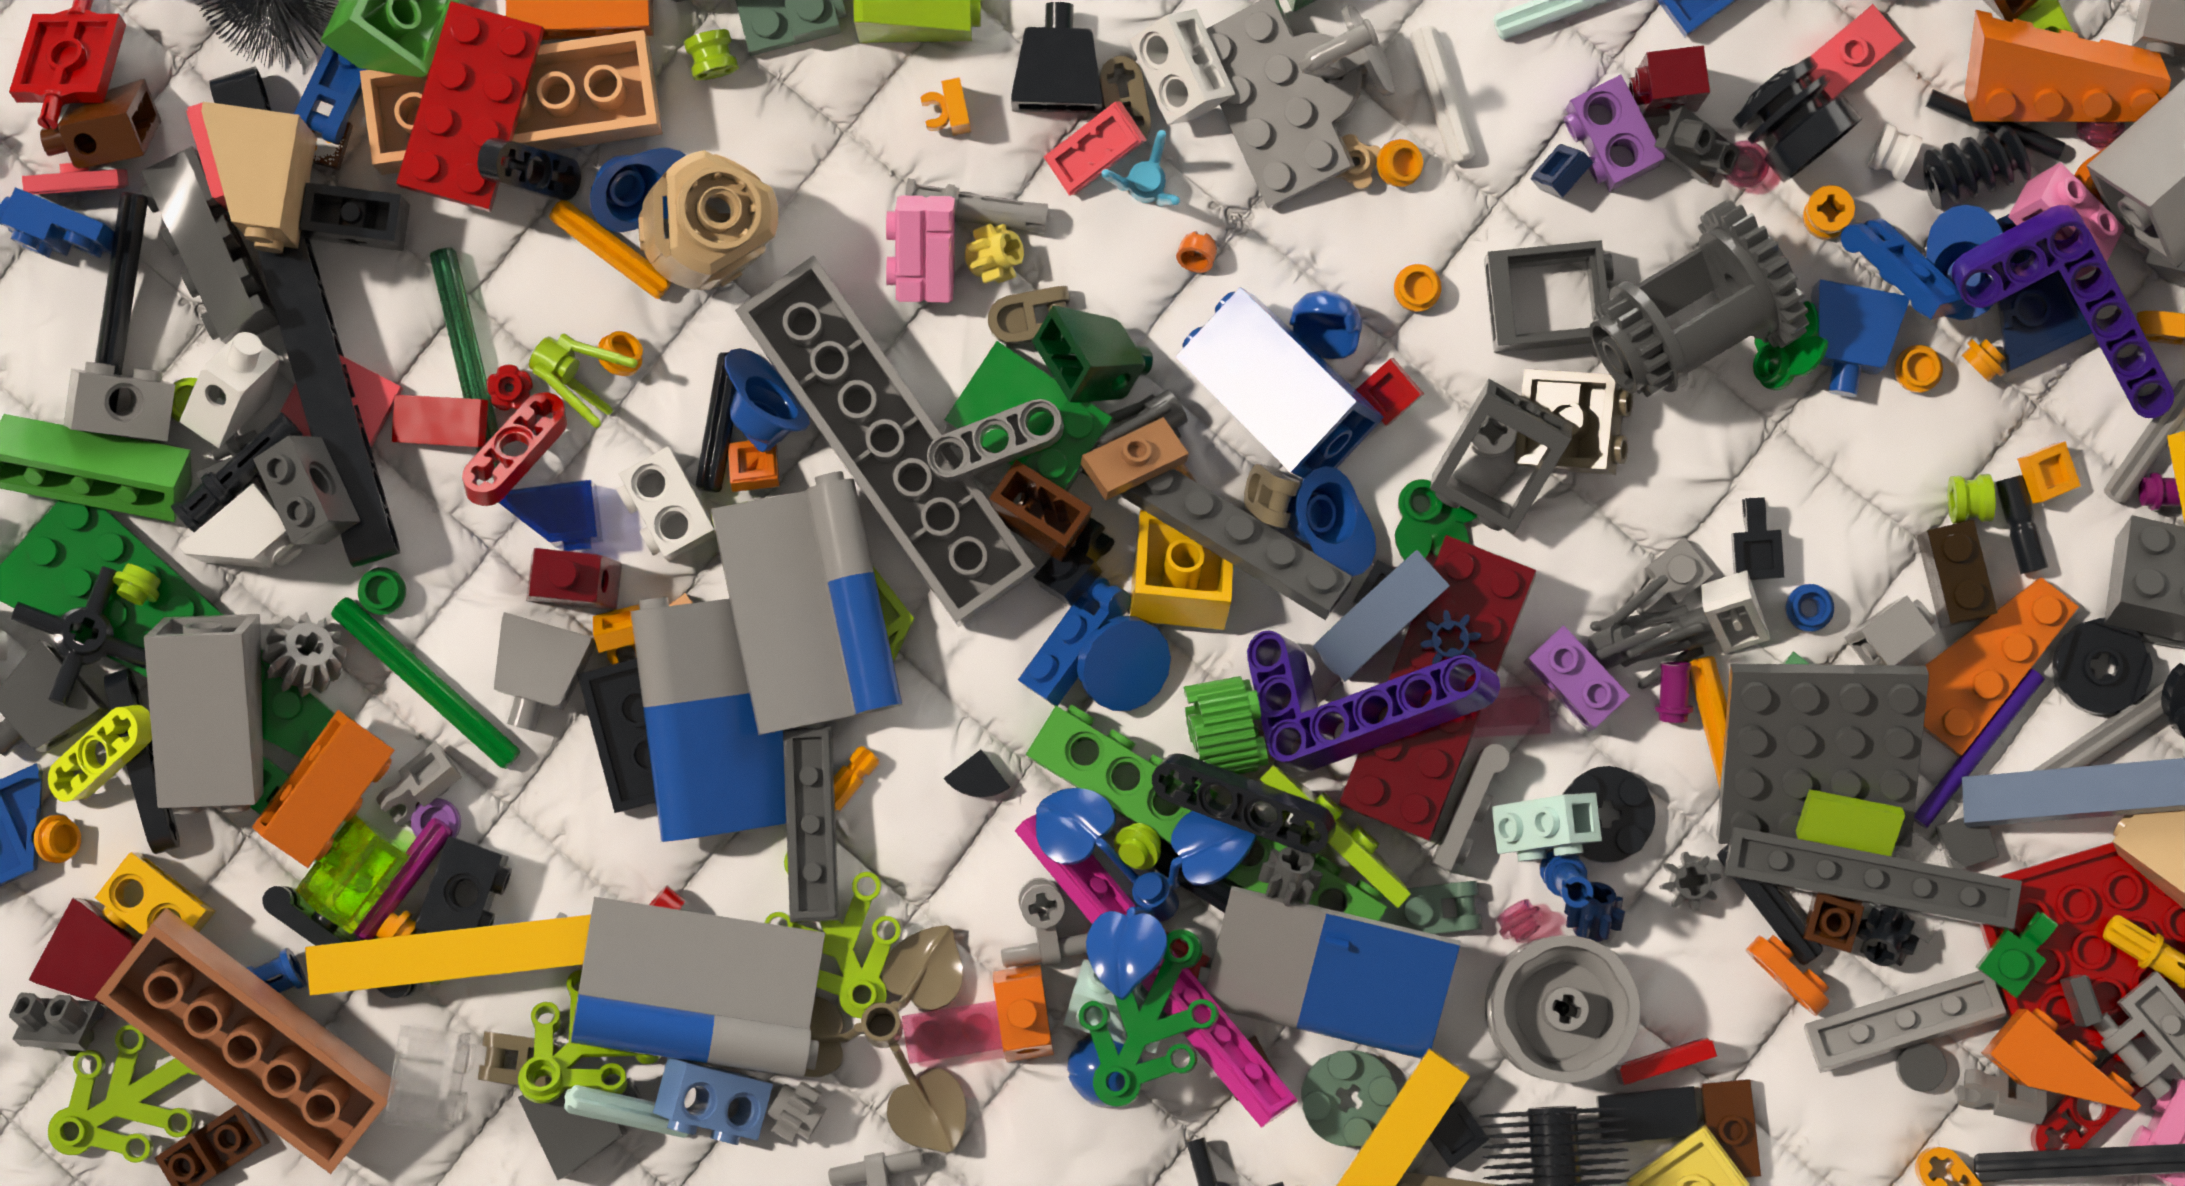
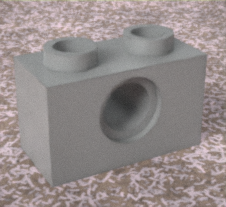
M86 362L85 370L71 369L64 426L72 430L168 442L175 384L163 381V372L134 368L133 377L114 374V365ZM125 387L130 392L131 403L125 411L114 413L109 406V397L114 390Z
M1908 595L1885 606L1844 638L1865 665H1896L1934 637L1936 632L1930 626L1934 623V618L1925 605L1918 599L1912 602Z

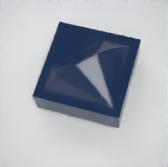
M1559 144L1532 174L1530 179L1540 190L1563 198L1594 162L1585 152Z

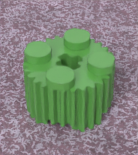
M1238 676L1183 686L1188 704L1193 703L1194 705L1185 707V716L1190 742L1193 743L1195 753L1199 754V760H1204L1206 763L1236 774L1255 772L1259 770V766L1268 765V754L1264 737H1260L1258 727L1253 723V720L1261 719V711L1256 690L1252 691L1249 679L1242 680V677Z

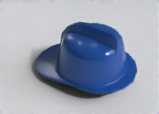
M666 147L651 149L632 156H616L605 162L598 170L593 186H591L590 208L596 221L607 230L619 233L638 229V218L643 209L642 203L646 195L675 162L687 155L679 150ZM662 196L663 218L668 219L667 196Z
M1968 204L1951 207L1940 214L1930 228L1926 259L1955 285L1952 278V267L1956 259L1967 251L2002 234V229L1995 217L1981 207ZM1983 272L1973 274L1968 279L1966 285H1980L1986 280L1988 274ZM1965 303L1959 313L1945 317L1960 321L1975 319L1989 311L1994 304L1984 308H1975Z
M742 348L732 349L726 355L725 368L736 388L730 407V418L758 451L768 452L791 431L799 432L807 429L810 425L809 416L796 401L791 390L773 365L753 351Z
M1327 466L1313 469L1303 478L1297 495L1292 496L1287 510L1291 513L1289 527L1294 535L1302 542L1309 544L1314 553L1352 577L1363 574L1371 566L1376 553V537L1371 522L1345 474L1337 468Z

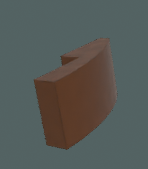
M1813 893L1803 939L1851 953L1864 911L1863 902Z
M235 1105L154 1158L171 1186H202L268 1144L269 1140L255 1117L239 1105Z

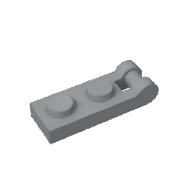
M1491 744L1479 752L1430 862L1431 865L1447 872L1452 870L1454 863L1463 866L1474 841L1466 837L1474 819L1479 822L1483 821L1493 798L1492 795L1486 793L1493 774L1503 771L1509 764V752L1502 745Z

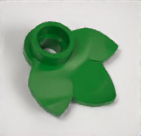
M1805 301L1803 303L1808 309L1805 317L1809 321V325L1805 326L1807 332L1800 338L1783 348H1780V346L1773 348L1769 341L1764 343L1762 339H1754L1758 352L1753 361V373L1765 388L1775 391L1782 390L1793 381L1795 376L1810 374L1823 360L1827 352L1828 340L1817 336L1819 333V315L1812 302Z
M1418 479L1408 483L1401 490L1398 497V510L1402 519L1395 530L1394 536L1400 556L1405 561L1412 553L1418 550L1424 558L1427 557L1429 552L1437 557L1446 535L1469 544L1468 533L1464 523L1475 519L1477 514L1462 506L1460 508H1453L1441 502L1435 496V491L1430 489L1431 481ZM1421 495L1428 499V511L1418 512L1413 507L1415 496Z

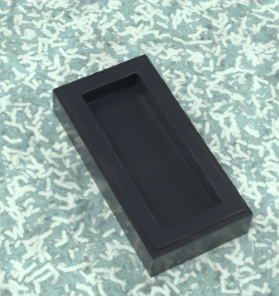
M1694 1086L1596 1096L1597 1107L1626 1108L1618 1111L1598 1112V1118H1627L1619 1121L1599 1123V1128H1627V1130L1600 1133V1138L1628 1139L1626 1141L1603 1143V1145L1689 1136L1699 1129Z

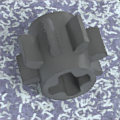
M1286 847L1280 852L1272 849L1268 862H1263L1258 876L1259 881L1269 883L1265 896L1281 898L1287 907H1289L1291 901L1309 904L1312 894L1318 890L1323 873L1312 870L1316 858L1309 853Z
M1683 852L1680 857L1681 866L1676 867L1670 863L1664 864V869L1671 875L1669 882L1661 884L1659 888L1662 890L1671 889L1675 895L1671 902L1673 908L1681 905L1683 900H1689L1690 908L1695 912L1700 910L1699 898L1705 897L1709 900H1716L1718 898L1710 888L1712 881H1717L1722 877L1721 874H1710L1705 868L1709 863L1710 857L1704 856L1698 863H1691L1689 853ZM1687 868H1689L1691 875H1699L1701 878V885L1694 887V895H1691L1689 888H1681L1679 884V879L1687 876Z

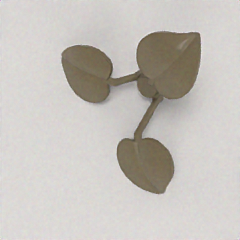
M944 925L921 930L907 937L891 950L882 969V982L885 984L887 991L902 996L899 1001L891 1002V1004L875 1003L869 1006L862 1015L861 1023H856L854 1028L848 1032L841 1034L843 1018L836 1006L826 999L815 997L810 1030L811 1040L819 1041L818 1056L815 1069H806L804 1077L818 1078L836 1071L843 1061V1050L840 1043L849 1042L860 1034H865L867 1040L875 1047H890L909 1084L896 1088L889 1098L887 1118L892 1130L901 1140L912 1146L950 1153L958 1146L966 1125L967 1108L962 1087L955 1077L942 1068H931L917 1079L898 1044L903 1033V1024L898 1012L905 1008L910 1000L921 1010L935 1011L949 1005L959 994L962 987L963 966L954 933L950 926Z

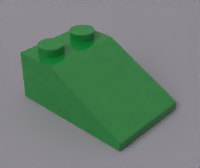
M996 341L944 420L959 429L1031 400L1043 399L1050 401L1057 407L1063 418L1064 430L1061 438L1052 446L1017 460L1068 492L1083 469L1080 464L1082 455L1096 448L1098 438L1109 431L1116 419L1090 402H1069L1053 377ZM1047 412L1035 413L1028 422L1029 432L1038 436L1046 435L1054 426V417ZM1001 429L989 431L984 436L983 447L992 453L1001 452L1008 445V433ZM1015 460L1009 462L1008 464L1012 466Z

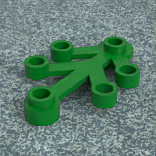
M1177 929L1167 934V949L1163 957L1165 960L1141 1010L1139 1009L1134 991L1125 1000H1121L1114 995L1128 1036L1120 1054H1118L1107 1026L1110 1021V1011L1107 1006L1101 1002L1089 1001L1079 1011V1021L1084 1028L1090 1031L1101 1063L1093 1076V1088L1098 1098L1107 1105L1116 1107L1128 1105L1138 1097L1143 1083L1174 1072L1180 1074L1191 1072L1197 1064V1054L1191 1046L1186 1044L1173 1045L1167 1051L1166 1056L1140 1064L1138 1062L1146 1045L1194 1028L1209 1029L1218 1020L1219 1013L1214 1003L1205 999L1195 1000L1189 1005L1187 1010L1159 1019L1182 970L1195 966L1202 956L1203 948L1200 939L1188 930ZM1183 939L1188 944V953L1182 958H1176L1172 953V946L1177 940ZM1200 1005H1207L1211 1010V1018L1208 1022L1200 1024L1194 1017L1195 1010ZM1098 1007L1102 1011L1103 1018L1099 1024L1092 1026L1088 1023L1086 1015L1089 1009ZM1181 1049H1185L1190 1055V1062L1184 1068H1178L1173 1062L1174 1054ZM1116 1072L1121 1073L1125 1078V1085L1119 1091H1113L1109 1086V1078Z

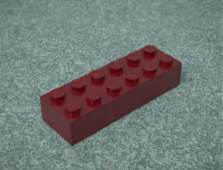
M1446 535L1433 568L1450 586L1411 621L1388 681L1432 665V660L1436 655L1434 648L1428 650L1421 649L1420 643L1425 640H1432L1433 633L1427 629L1425 623L1429 621L1438 626L1444 622V610L1449 611L1451 621L1460 622L1465 615L1470 616L1469 624L1466 627L1468 634L1473 632L1481 633V639L1476 642H1470L1469 649L1476 654L1477 661L1488 666L1497 674L1536 578L1535 569ZM1456 629L1451 634L1442 632L1439 635L1443 643L1441 650L1446 653L1452 647L1460 650L1463 647L1459 640L1461 632ZM1476 673L1470 675L1466 680L1465 691L1474 685ZM1432 689L1423 695L1421 707L1430 701ZM1388 705L1379 712L1378 723L1386 717ZM1483 709L1359 753L1339 805L1431 842Z

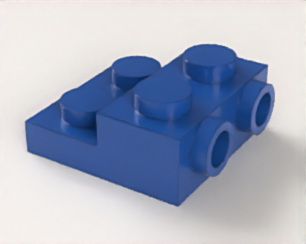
M16 187L11 197H5L0 204V224L12 232L10 239L22 244V247L46 258H50L52 251L67 256L73 244L77 250L99 259L103 251L111 254L115 231L102 222Z

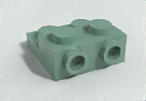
M735 0L750 56L842 33L838 19L847 17L843 0Z

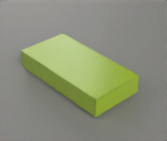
M1809 789L1795 831L1797 838L1801 840L1892 856L1905 814L1901 807Z

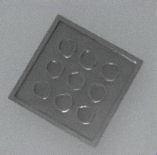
M1730 663L1716 834L1718 843L1729 844L1733 827L1798 839L1795 830L1808 791L1811 789L1903 808L1905 818L1895 846H1911L1929 680L1926 666Z

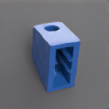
M1820 279L1812 287L1811 302L1815 305L1819 315V333L1817 336L1828 340L1827 352L1820 365L1833 367L1829 385L1830 393L1856 397L1861 372L1877 375L1884 370L1907 310L1909 299L1901 294Z

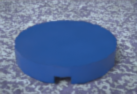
M1117 616L1107 620L1110 623L1104 625L1101 629L1095 628L1087 636L1079 651L1077 673L1079 681L1083 683L1085 692L1094 702L1112 711H1131L1147 704L1160 692L1169 675L1171 655L1167 640L1151 623L1136 616Z

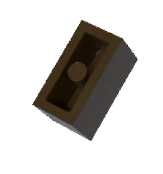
M1974 519L1927 530L1916 536L1940 629L1987 618L1998 613Z

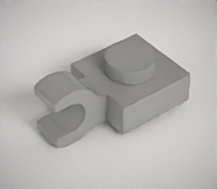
M1685 537L1644 568L1653 579L1649 584L1661 575H1666L1668 582L1637 608L1636 611L1639 615L1665 595L1675 606L1714 574ZM1642 588L1639 592H1637L1634 596H1632V597L1628 600V602H1629L1631 599H1633L1638 593H1640L1644 588Z
M435 741L398 770L403 779L395 785L384 789L377 796L376 800L384 812L399 804L398 807L390 812V815L398 826H402L411 820L412 814L416 811L417 802L426 807L438 796L447 792L462 776L447 752Z
M1999 1068L1995 1076L1976 1069H1966L1964 1073V1086L1959 1085L1957 1103L1968 1108H1978L1992 1103L1994 1104L1993 1115L2041 1125L2047 1113V1091L2018 1085Z

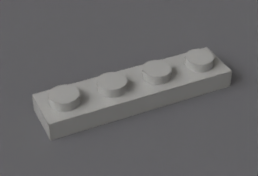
M1977 971L1806 1023L1804 1031L1820 1073L2004 1018L2006 1010L1995 982L1981 971Z

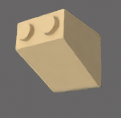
M203 102L201 112L231 222L244 234L245 239L254 242V248L257 250L283 253V247L298 249L306 182H310L317 137L303 119L296 114Z
M2185 810L2125 815L2119 821L2113 833L2115 838L2112 842L2118 855L2185 909Z

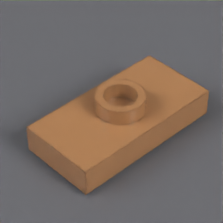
M1162 417L1082 455L1080 464L1106 501L1186 463L1189 453L1165 418Z

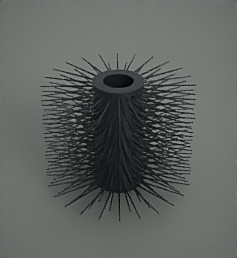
M211 0L201 1L197 5L209 2ZM219 0L215 3H206L210 5L203 6L201 9L204 10L210 6L220 4L214 9L206 10L207 12L203 14L204 17L214 10L224 8L218 13L208 16L207 19L209 20L225 12L218 19L210 21L209 26L211 27L219 19L226 17L222 23L212 27L214 30H217L223 23L229 21L224 28L215 33L220 35L227 26L234 22L227 32L218 37L219 39L226 38L229 32L237 27L233 34L226 39L228 42L231 39L232 45L235 41L237 42L240 34L247 27L243 37L234 48L236 49L238 45L240 46L241 42V46L244 48L250 38L248 48H251L253 42L251 52H254L256 46L254 62L258 50L260 55L263 41L262 59L266 44L265 62L268 48L270 62L271 48L273 65L275 36L276 59L277 38L279 64V48H281L283 68L282 48L284 56L286 53L289 62L290 57L287 43L289 48L291 47L292 52H294V55L297 53L290 30L296 42H298L304 54H306L289 19L292 20L313 49L293 17L321 45L312 29L320 34L319 26L323 25L318 22V19L324 23H329L326 19L330 20L322 14L324 13L322 12L330 15L333 14L320 8L334 11L331 9H335V7L326 4H336L316 0ZM259 26H260V30H259L257 39H256V41H255L256 33H257V30H258V28H259ZM242 27V29H241V31L239 32V34H238V35L236 36V38L233 40V38H234L236 32ZM250 31L246 41L244 42L247 33Z
M1550 1106L1528 1108L1526 1112L1480 1115L1479 1117L1483 1118L1528 1116V1122L1480 1126L1481 1128L1529 1126V1131L1501 1133L1481 1136L1480 1138L1529 1137L1530 1142L1492 1144L1481 1147L1489 1149L1530 1147V1153L1488 1155L1482 1158H1531V1162L1506 1163L1482 1168L1490 1170L1532 1169L1530 1173L1500 1174L1484 1177L1483 1179H1532V1183L1522 1182L1525 1184L1495 1186H1590L1621 1184L1631 1181L1629 1179L1581 1180V1177H1584L1581 1175L1615 1174L1630 1171V1169L1616 1168L1586 1170L1581 1169V1166L1619 1163L1630 1160L1620 1158L1580 1160L1582 1155L1628 1151V1149L1596 1148L1584 1150L1579 1149V1145L1626 1141L1628 1139H1579L1581 1134L1607 1133L1627 1130V1128L1578 1129V1124L1605 1123L1627 1118L1577 1119V1114L1610 1112L1626 1108L1596 1107L1582 1109L1577 1108V1106Z

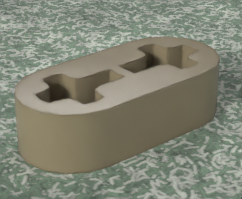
M1116 56L1111 58L1103 65L1100 72V88L1104 109L1117 101H1121L1124 107L1131 106L1132 117L1134 121L1142 120L1143 125L1138 127L1147 139L1151 131V117L1141 69L1129 57ZM1123 68L1125 75H1133L1135 78L1128 81L1127 91L1129 97L1120 98L1117 84L1108 83L1107 79L1114 77L1115 69Z

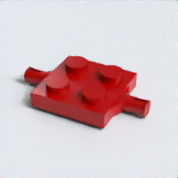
M74 0L69 10L55 14H32L9 93L16 103H43L37 123L45 129H50V126L52 129L57 128L60 113L65 104L104 103L126 23L119 13L97 14L92 12L91 8L94 0Z

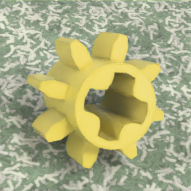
M988 224L974 229L973 236L976 241L966 244L965 261L969 270L975 276L982 277L985 284L994 280L997 283H1001L1015 278L1016 273L1013 266L1022 264L1024 257V248L1019 236L1015 232L1007 230L1005 224L995 227L992 224Z

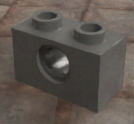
M289 435L253 459L292 544L325 545L361 522L322 437Z

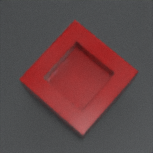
M1394 358L1389 359L1355 389L1384 416L1381 421L1385 426L1392 424L1424 395L1423 391Z

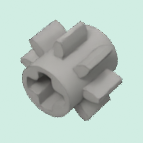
M803 1081L800 1082L796 1090L785 1084L767 1112V1116L777 1121L771 1131L789 1142H793L797 1134L808 1140L827 1108L817 1103L822 1093Z

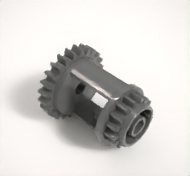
M1732 200L1728 203L1723 201L1706 211L1700 217L1702 223L1698 225L1699 230L1703 234L1699 237L1698 249L1637 285L1629 281H1623L1614 286L1609 292V300L1594 309L1597 316L1593 317L1594 321L1590 324V335L1595 350L1611 377L1628 393L1637 392L1640 394L1643 392L1645 397H1649L1661 389L1667 392H1674L1686 385L1689 372L1749 336L1762 339L1764 343L1769 341L1773 348L1777 346L1783 348L1807 332L1805 326L1809 325V321L1805 314L1808 313V309L1800 301L1805 296L1797 288L1796 281L1798 278L1793 274L1789 260L1779 248L1777 241H1774L1768 235L1767 228L1765 226L1758 227L1755 215L1751 213L1747 216L1743 205L1736 207ZM1714 290L1720 300L1718 304L1676 329H1671L1666 320L1667 317Z

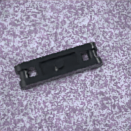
M273 886L262 897V904L268 913L315 946L363 940L359 936H355L353 941L337 931L341 923L325 911L317 908L312 913L300 905L299 893L290 886ZM417 983L376 989L390 998H403L410 996L415 991Z

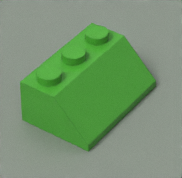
M339 0L320 41L358 68L423 78L428 74L450 1L459 3L460 0Z

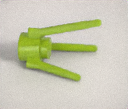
M565 333L561 334L558 341L549 336L544 338L536 346L530 357L529 367L533 370L532 373L546 381L594 428H599L602 425L600 419L565 386L567 385L604 414L610 415L613 412L610 405L574 378L580 365V361L575 358L574 351L631 368H635L638 365L637 360L616 352L578 342Z

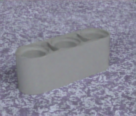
M1043 399L1031 400L940 435L928 447V465L935 475L943 481L951 483L962 481L1057 443L1064 430L1063 418L1057 407L1050 401ZM1037 412H1047L1054 417V426L1046 435H1034L1028 430L1029 419ZM994 429L1004 430L1008 433L1009 437L1008 445L999 453H990L983 448L984 436ZM950 446L960 448L963 451V460L958 468L947 471L938 466V456L943 449Z

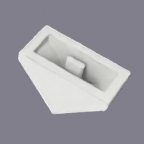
M1747 570L1701 584L1703 609L1724 654L1771 640Z

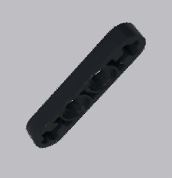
M129 668L104 676V687L110 710L131 705L143 706L137 682ZM128 730L124 734L117 735L119 737L129 736ZM151 740L142 751L126 764L147 842L152 852L158 854L178 848L180 846V839L172 808L157 807L153 745Z
M1175 753L1168 755L1155 768L1152 774V785L1155 792L1167 802L1301 852L1310 854L1319 852L1328 844L1336 831V822L1333 815L1320 804L1185 754ZM1172 770L1179 772V780L1183 782L1180 786L1173 783L1174 776L1170 774ZM1198 779H1201L1203 782H1202V784L1199 786V788H1198V790H1197V793H1195L1194 791H1195V789H1196V788L1198 787V785H1199V784H1196L1195 782H1196ZM1218 784L1226 787L1231 793L1232 804L1222 805L1216 802L1210 794V786ZM1264 801L1271 804L1276 809L1277 820L1268 822L1261 819L1255 811V803ZM1290 813H1292L1293 816L1289 821L1292 824L1289 828L1285 827L1284 824L1289 818ZM1307 820L1315 823L1314 830L1317 832L1316 836L1308 834V826L1305 824Z

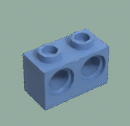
M667 1058L653 1113L669 1119L667 1128L695 1135L697 1127L712 1130L710 1138L734 1145L739 1144L740 1137L758 1141L773 1084L756 1077L686 1060ZM695 1087V1101L690 1107L685 1108V1096L690 1089ZM735 1098H738V1110L729 1119L728 1107Z

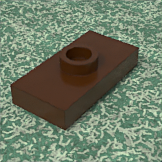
M1741 1079L1700 1083L1704 1124L1745 1178L1761 1176L1751 1080Z

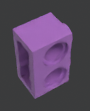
M1621 74L1569 101L1565 109L1568 113L1564 117L1565 125L1575 142L1582 140L1590 155L1589 158L1594 162L1588 169L1597 184L1604 182L1608 191L1611 192L1660 167L1665 156L1654 147L1656 139ZM1592 105L1605 106L1612 115V122L1606 125L1594 123L1589 118L1588 108ZM1616 146L1628 148L1633 154L1634 163L1628 167L1616 165L1610 157V149Z
M1564 625L1523 661L1588 732L1595 729L1630 696Z

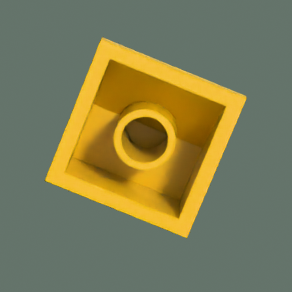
M1140 509L1132 572L1130 616H1136L1149 623L1224 630L1232 599L1233 564Z

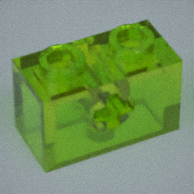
M355 814L351 820L343 825L334 837L333 845L328 853L321 860L316 861L295 891L317 913L352 934L410 856L386 833Z

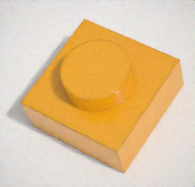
M2066 441L2051 444L2017 458L2032 503L2047 501L2081 486Z

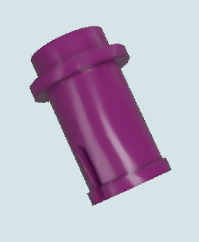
M2151 473L2149 477H2144L2139 484L2140 504L2142 506H2149L2151 511H2157L2161 506L2181 507L2176 479L2162 478L2159 473Z
M1683 661L1660 662V703L1655 704L1654 710L1659 712L1660 721L1669 723L1687 722L1688 714L1693 712V706L1689 705L1691 664Z

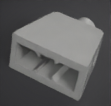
M504 612L501 621L494 690L515 697L507 724L535 732L543 705L564 710L579 682L577 674L583 673L596 647L595 639L587 635Z

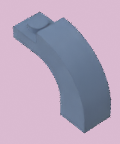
M1416 550L1345 614L1312 647L1320 654L1324 664L1346 682L1434 602L1450 585Z

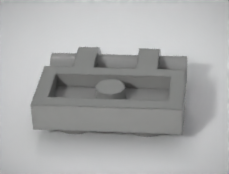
M2153 971L2117 1002L2130 1017L2118 1026L2106 1012L2102 1014V1022L2093 1024V1027L2104 1038L2101 1043L2109 1053L2113 1054L2116 1052L2132 1071L2130 1077L2140 1088L2145 1086L2157 1100L2171 1089V1086L2160 1075L2168 1066L2171 1065L2181 1078H2185V1003L2157 971ZM2141 1031L2158 1050L2148 1060L2131 1041Z

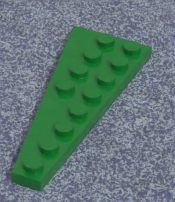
M59 500L0 565L1 602L14 609L17 602H21L62 617L72 609L86 606L102 566L122 572L126 564H133L151 572L161 581L157 588L160 595L156 602L145 600L142 606L131 603L117 593L119 586L116 584L104 612V615L109 619L113 627L114 637L145 648L144 636L164 617L225 615L107 509ZM84 627L81 633L72 632L76 634V641L83 645L87 639L96 640L92 638V629ZM261 647L263 739L303 758L335 713L311 691L302 697L298 687L292 685L290 689L283 692L281 686L283 679L281 677L268 679L267 671L271 664L262 661L264 649ZM106 655V657L147 678L146 669Z

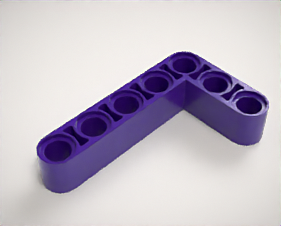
M2068 205L2051 207L1967 251L1956 259L1952 267L1953 281L1965 303L1975 308L1990 306L2059 270L2135 412L2144 418H2156L2169 411L2174 402L2173 388L2091 232L2075 208ZM2066 226L2076 227L2075 232L2068 239H2054L2056 233L2061 228ZM2023 249L2032 251L2029 258L2024 262H2010L2012 256L2017 251ZM2096 266V271L2091 277L2084 280L2075 279L2077 273L2083 267ZM1979 272L1988 274V277L1982 284L1977 286L1966 285L1968 279L1973 274ZM2109 305L2117 306L2116 311L2110 317L2105 319L2096 318L2102 308ZM2130 344L2137 345V349L2130 356L2124 358L2117 357V354L2123 347ZM2151 383L2158 384L2155 391L2146 396L2138 395L2140 389L2145 385Z
M1268 630L1255 635L1247 649V660L1253 687L1257 692L1261 722L1269 753L1276 760L1303 772L1313 771L1486 708L1495 701L1500 691V680L1496 672L1470 656L1459 655L1318 707L1306 654L1300 645L1277 632ZM1281 649L1279 660L1272 665L1275 653ZM1476 673L1474 685L1465 691L1466 680L1470 675ZM1432 689L1430 701L1421 707L1423 695ZM1291 693L1290 703L1286 708L1282 709L1283 700ZM1388 705L1386 717L1378 723L1379 712ZM1344 721V730L1335 739L1336 728ZM1301 737L1300 748L1296 753L1292 754L1294 743Z

